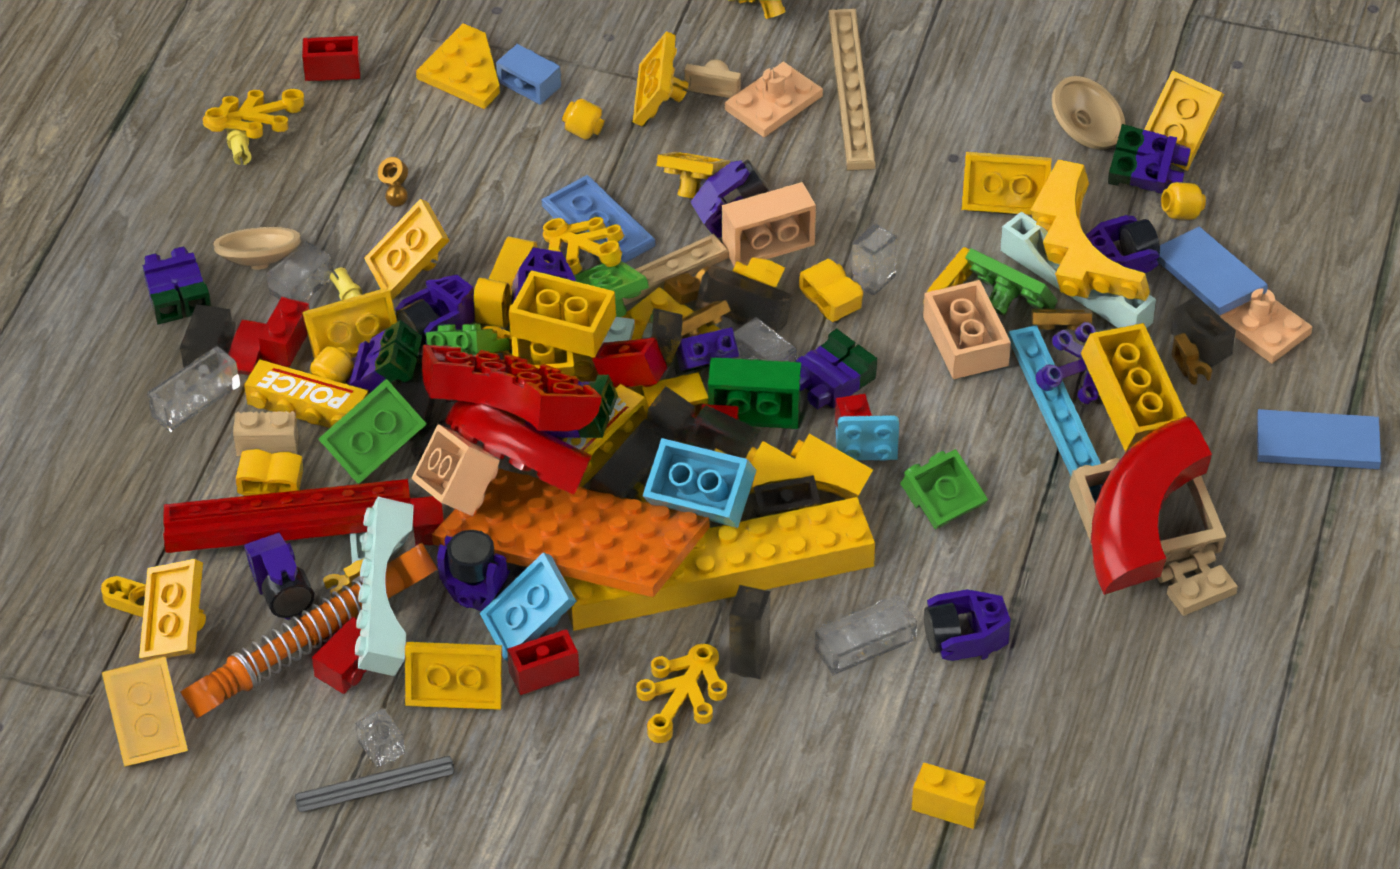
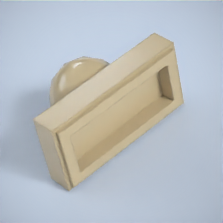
M719 59L710 60L705 66L687 64L685 67V81L689 83L687 91L731 98L741 91V73L729 71L726 63Z

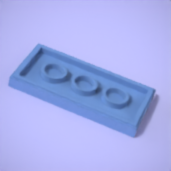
M588 175L542 199V207L554 219L562 218L569 225L588 221L594 217H601L606 228L614 224L620 225L624 237L618 243L622 251L621 261L624 263L655 247V238ZM589 230L582 231V232H578V233H574V234H581V233L589 232ZM604 238L600 240H595L593 242L602 244L604 242H607L608 240L607 238ZM592 254L601 263L599 257Z
M1197 227L1160 245V256L1157 262L1219 316L1251 301V295L1255 290L1263 288V294L1267 292V283L1201 227Z
M1258 409L1257 462L1380 469L1379 417Z

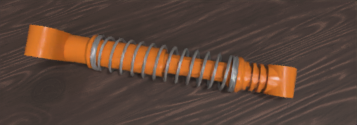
M423 543L418 544L387 563L385 584L388 599L438 570ZM358 576L355 580L353 579L350 588L343 585L342 593L333 592L332 599L323 598L321 605L313 604L310 612L303 610L302 617L297 618L293 616V628L287 623H283L282 629L284 633L282 635L278 630L272 629L274 640L271 641L267 636L262 635L264 646L260 647L257 642L252 641L253 653H250L246 648H242V655L234 652V654L227 658L226 663L222 667L217 668L216 671H212L209 675L204 676L180 691L196 719L222 704L224 700L230 699L237 692L242 690L250 691L254 687L256 688L260 685L261 678L269 680L271 672L275 674L280 673L281 666L290 667L292 660L299 661L301 659L302 653L308 655L311 653L312 647L320 648L322 641L328 642L332 635H335L352 617L357 619L360 610H362V603L358 601L360 588L364 584V577ZM308 644L309 651H302L301 648ZM298 650V651H299V657H298V658L292 657L291 654H293L294 652H296V651ZM289 657L288 664L281 662L284 658ZM278 663L279 669L277 671L272 670L271 667ZM268 669V677H264L260 674Z

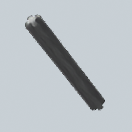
M444 756L300 792L295 795L296 806L299 812H304L452 775L454 773V764L450 756Z

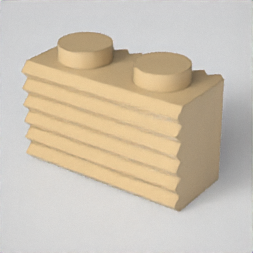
M250 411L235 413L233 436L236 456H241L242 451L260 449L271 454L278 452L297 454L299 436L295 412L274 411L270 413L268 411L264 413L262 411L258 413L256 411L253 413Z

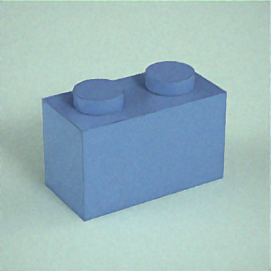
M516 44L496 62L497 77L500 84L540 105L561 87L560 66L519 44Z

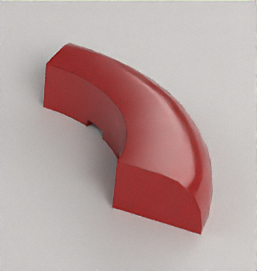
M423 345V382L430 398L466 401L498 408L525 419L538 431L580 430L590 424L598 414L602 399L600 394L590 385L580 386L578 384L579 378L563 374L557 368L545 364L540 365V368H536L528 363V359L512 355H506L503 360L500 359L499 355L485 350H480L476 355L461 352V347Z
M458 401L453 405L445 419L446 424L451 425L452 430L457 431L461 434L460 436L473 444H477L478 441L483 442L482 447L484 451L502 460L506 455L510 457L508 463L514 467L528 472L534 469L538 471L536 475L539 476L540 480L575 495L593 456L544 431H538L532 424L515 414L491 406Z
M1188 416L1166 423L1136 442L1112 469L1101 488L1094 508L1090 543H1092L1093 565L1096 577L1104 595L1161 577L1166 556L1159 538V512L1173 491L1175 492L1190 480L1207 473L1212 453L1198 426Z

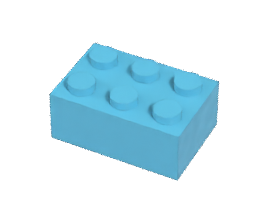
M661 438L643 497L651 505L666 506L669 509L681 512H693L696 515L709 518V521L738 528L757 470L748 459Z

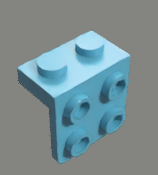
M843 416L838 419V429L836 427L835 430L836 449L855 460H897L899 418L897 416Z

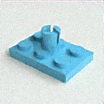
M543 552L484 608L480 615L496 645H502V656L504 660L508 661V648L538 639L548 628L556 626L561 616L577 601L552 556Z

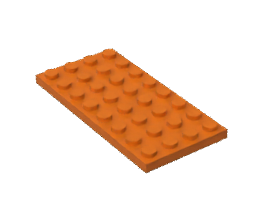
M498 468L496 477L489 482L484 492L485 497L482 505L475 510L474 515L471 516L454 509L432 534L433 545L445 546L446 535L453 537L455 534L465 530L482 531L493 540L495 553L506 557V562L528 567L544 552L552 556L562 576L654 598L710 528L709 518L696 515L693 512H681L669 509L666 506H655L636 499L619 497L583 487H578L575 495L539 478Z

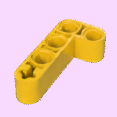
M510 236L506 238L489 279L480 277L475 285L474 311L476 323L503 329L507 327L510 305H512L511 286L513 280L533 247L537 248V242Z

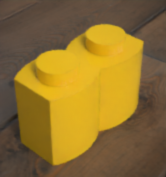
M826 259L800 272L799 288L831 322H835L862 308L863 290L857 282L846 276L840 264H836L831 259Z
M260 449L242 451L236 475L237 493L249 496L299 490L303 475L302 456L292 452L271 454Z

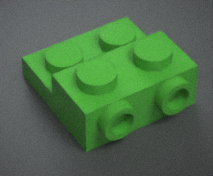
M479 323L463 324V329H456L455 324L438 325V331L426 332L427 345L461 347V352L476 355L480 350L490 351V353L510 350L509 338H498L497 333H493L492 329H481Z
M956 449L947 454L945 451L938 452L929 459V463L923 466L919 463L911 466L904 472L905 477L900 483L915 508H922L935 530L984 505L988 501V498Z

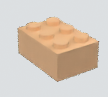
M803 182L722 205V244L729 250V259L733 266H735L737 261L748 265L752 257L770 259L814 246L816 204Z
M980 280L924 293L923 318L953 379L1009 366L1011 341Z
M438 424L411 479L441 503L473 516L475 510L480 508L484 501V492L489 482L497 475L500 460L484 451L480 445L473 444L460 436L461 434Z

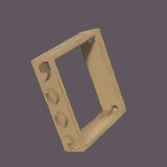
M1119 458L1110 459L1103 464L1095 466L1084 465L1072 471L1069 488L1090 540L1095 502L1089 487L1104 484L1112 469L1119 462ZM1202 476L1187 482V485L1206 530L1160 541L1166 556L1165 565L1174 561H1185L1189 559L1191 554L1199 551L1202 553L1212 550L1214 553L1222 551L1226 535Z

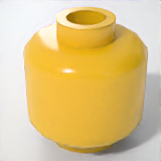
M582 98L575 102L571 101L562 117V121L565 122L566 131L584 140L591 138L593 133L599 135L605 123V120L601 119L602 109Z
M1174 182L1163 191L1161 196V207L1168 217L1172 219H1196L1206 205L1205 195L1202 194L1200 187L1194 183Z
M332 346L324 348L310 366L312 375L344 384L352 376L354 368L350 352L343 347L336 348Z

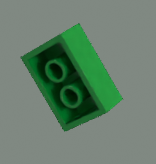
M711 358L708 379V404L738 406V426L798 429L801 362Z

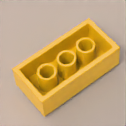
M1144 323L1090 333L1081 355L1125 452L1151 431L1166 423L1187 416Z

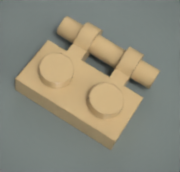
M1212 550L1204 553L1199 551L1191 554L1189 559L1180 563L1174 561L1167 564L1162 571L1161 577L1157 578L1160 583L1171 580L1173 585L1168 586L1167 595L1183 616L1237 594V584L1222 565L1211 569L1207 565L1216 561L1215 553ZM1193 570L1197 573V575L1187 579L1183 575Z

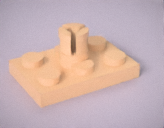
M783 61L778 66L773 67L772 70L770 68L766 69L762 77L725 102V110L762 137H766L823 97V88Z
M1263 288L1255 290L1251 295V301L1220 316L1210 307L1207 308L1206 316L1271 364L1312 333L1313 326L1275 300L1274 294L1268 289L1265 294H1263Z

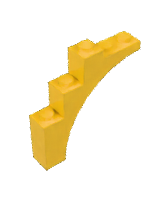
M1058 160L1030 211L1032 218L1037 221L1036 225L1043 227L1048 232L1043 240L1048 261L1060 264L1055 273L1060 292L1068 296L1088 298L1091 290H1096L1100 293H1111L1128 299L1146 301L1150 293L1146 274L1126 268L1107 258L1091 244L1081 229L1080 214L1082 201L1089 186L1085 166L1083 164Z
M810 433L804 442L798 439L790 454L791 456L762 441L758 449L752 446L745 458L757 470L749 494L764 489L784 486L809 487L833 493L844 499H850L859 496L873 469ZM717 448L715 449L716 452L724 453Z

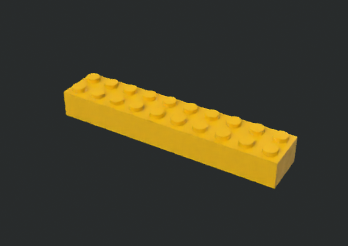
M858 497L741 521L738 528L728 525L717 526L707 530L654 598L563 576L577 601L567 612L572 629L576 631L874 567L875 541Z

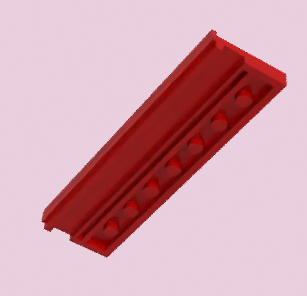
M408 479L164 504L163 538L165 552L173 553L239 546L276 533H280L284 541L367 532L368 526H364L363 523L365 512L368 507L372 508L377 497L411 504Z

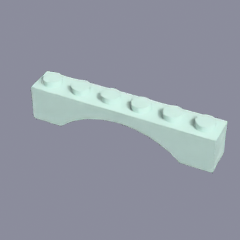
M1020 212L1002 226L1000 251L1059 289L1055 273L1060 264L1048 261L1043 245V240L1048 232L1043 227L1036 225L1037 221ZM1091 290L1088 298L1070 296L1117 328L1144 323L1145 327L1148 328L1153 323L1156 299L1151 295H1148L1146 301L1128 299L1111 293H1100L1096 290Z
M377 497L372 508L368 507L364 516V526L368 527L362 542V551H366V557L363 559L360 569V576L364 577V584H362L358 596V601L362 603V610L359 612L356 626L361 631L356 641L355 655H359V669L395 676L405 660L406 632L397 621L390 607L386 593L385 573L388 560L403 547L412 531L414 505Z

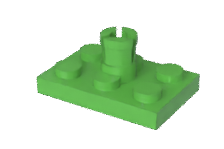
M972 248L967 253L965 259L972 266L970 270L978 275L977 278L990 286L996 283L989 297L996 313L1005 316L1012 300L1017 298L1018 295L1028 299L1026 302L1036 309H1043V307L1054 309L1058 300L1046 284Z
M623 261L613 267H607L602 263L574 275L576 282L615 291L616 317H622L627 314L622 298L630 299L637 297L641 294L642 290L649 288L647 278Z
M386 379L318 440L350 476L360 484L427 424Z

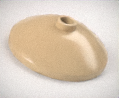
M1071 76L1063 79L1053 90L1052 107L1055 117L1061 128L1073 140L1083 146L1098 150L1110 149L1117 144L1121 125H1125V118L1118 102L1103 86L1085 77Z
M282 227L244 229L217 238L214 241V251L222 258L235 264L251 266L254 270L268 268V264L280 261L293 252L300 244L301 237L300 233L296 230Z

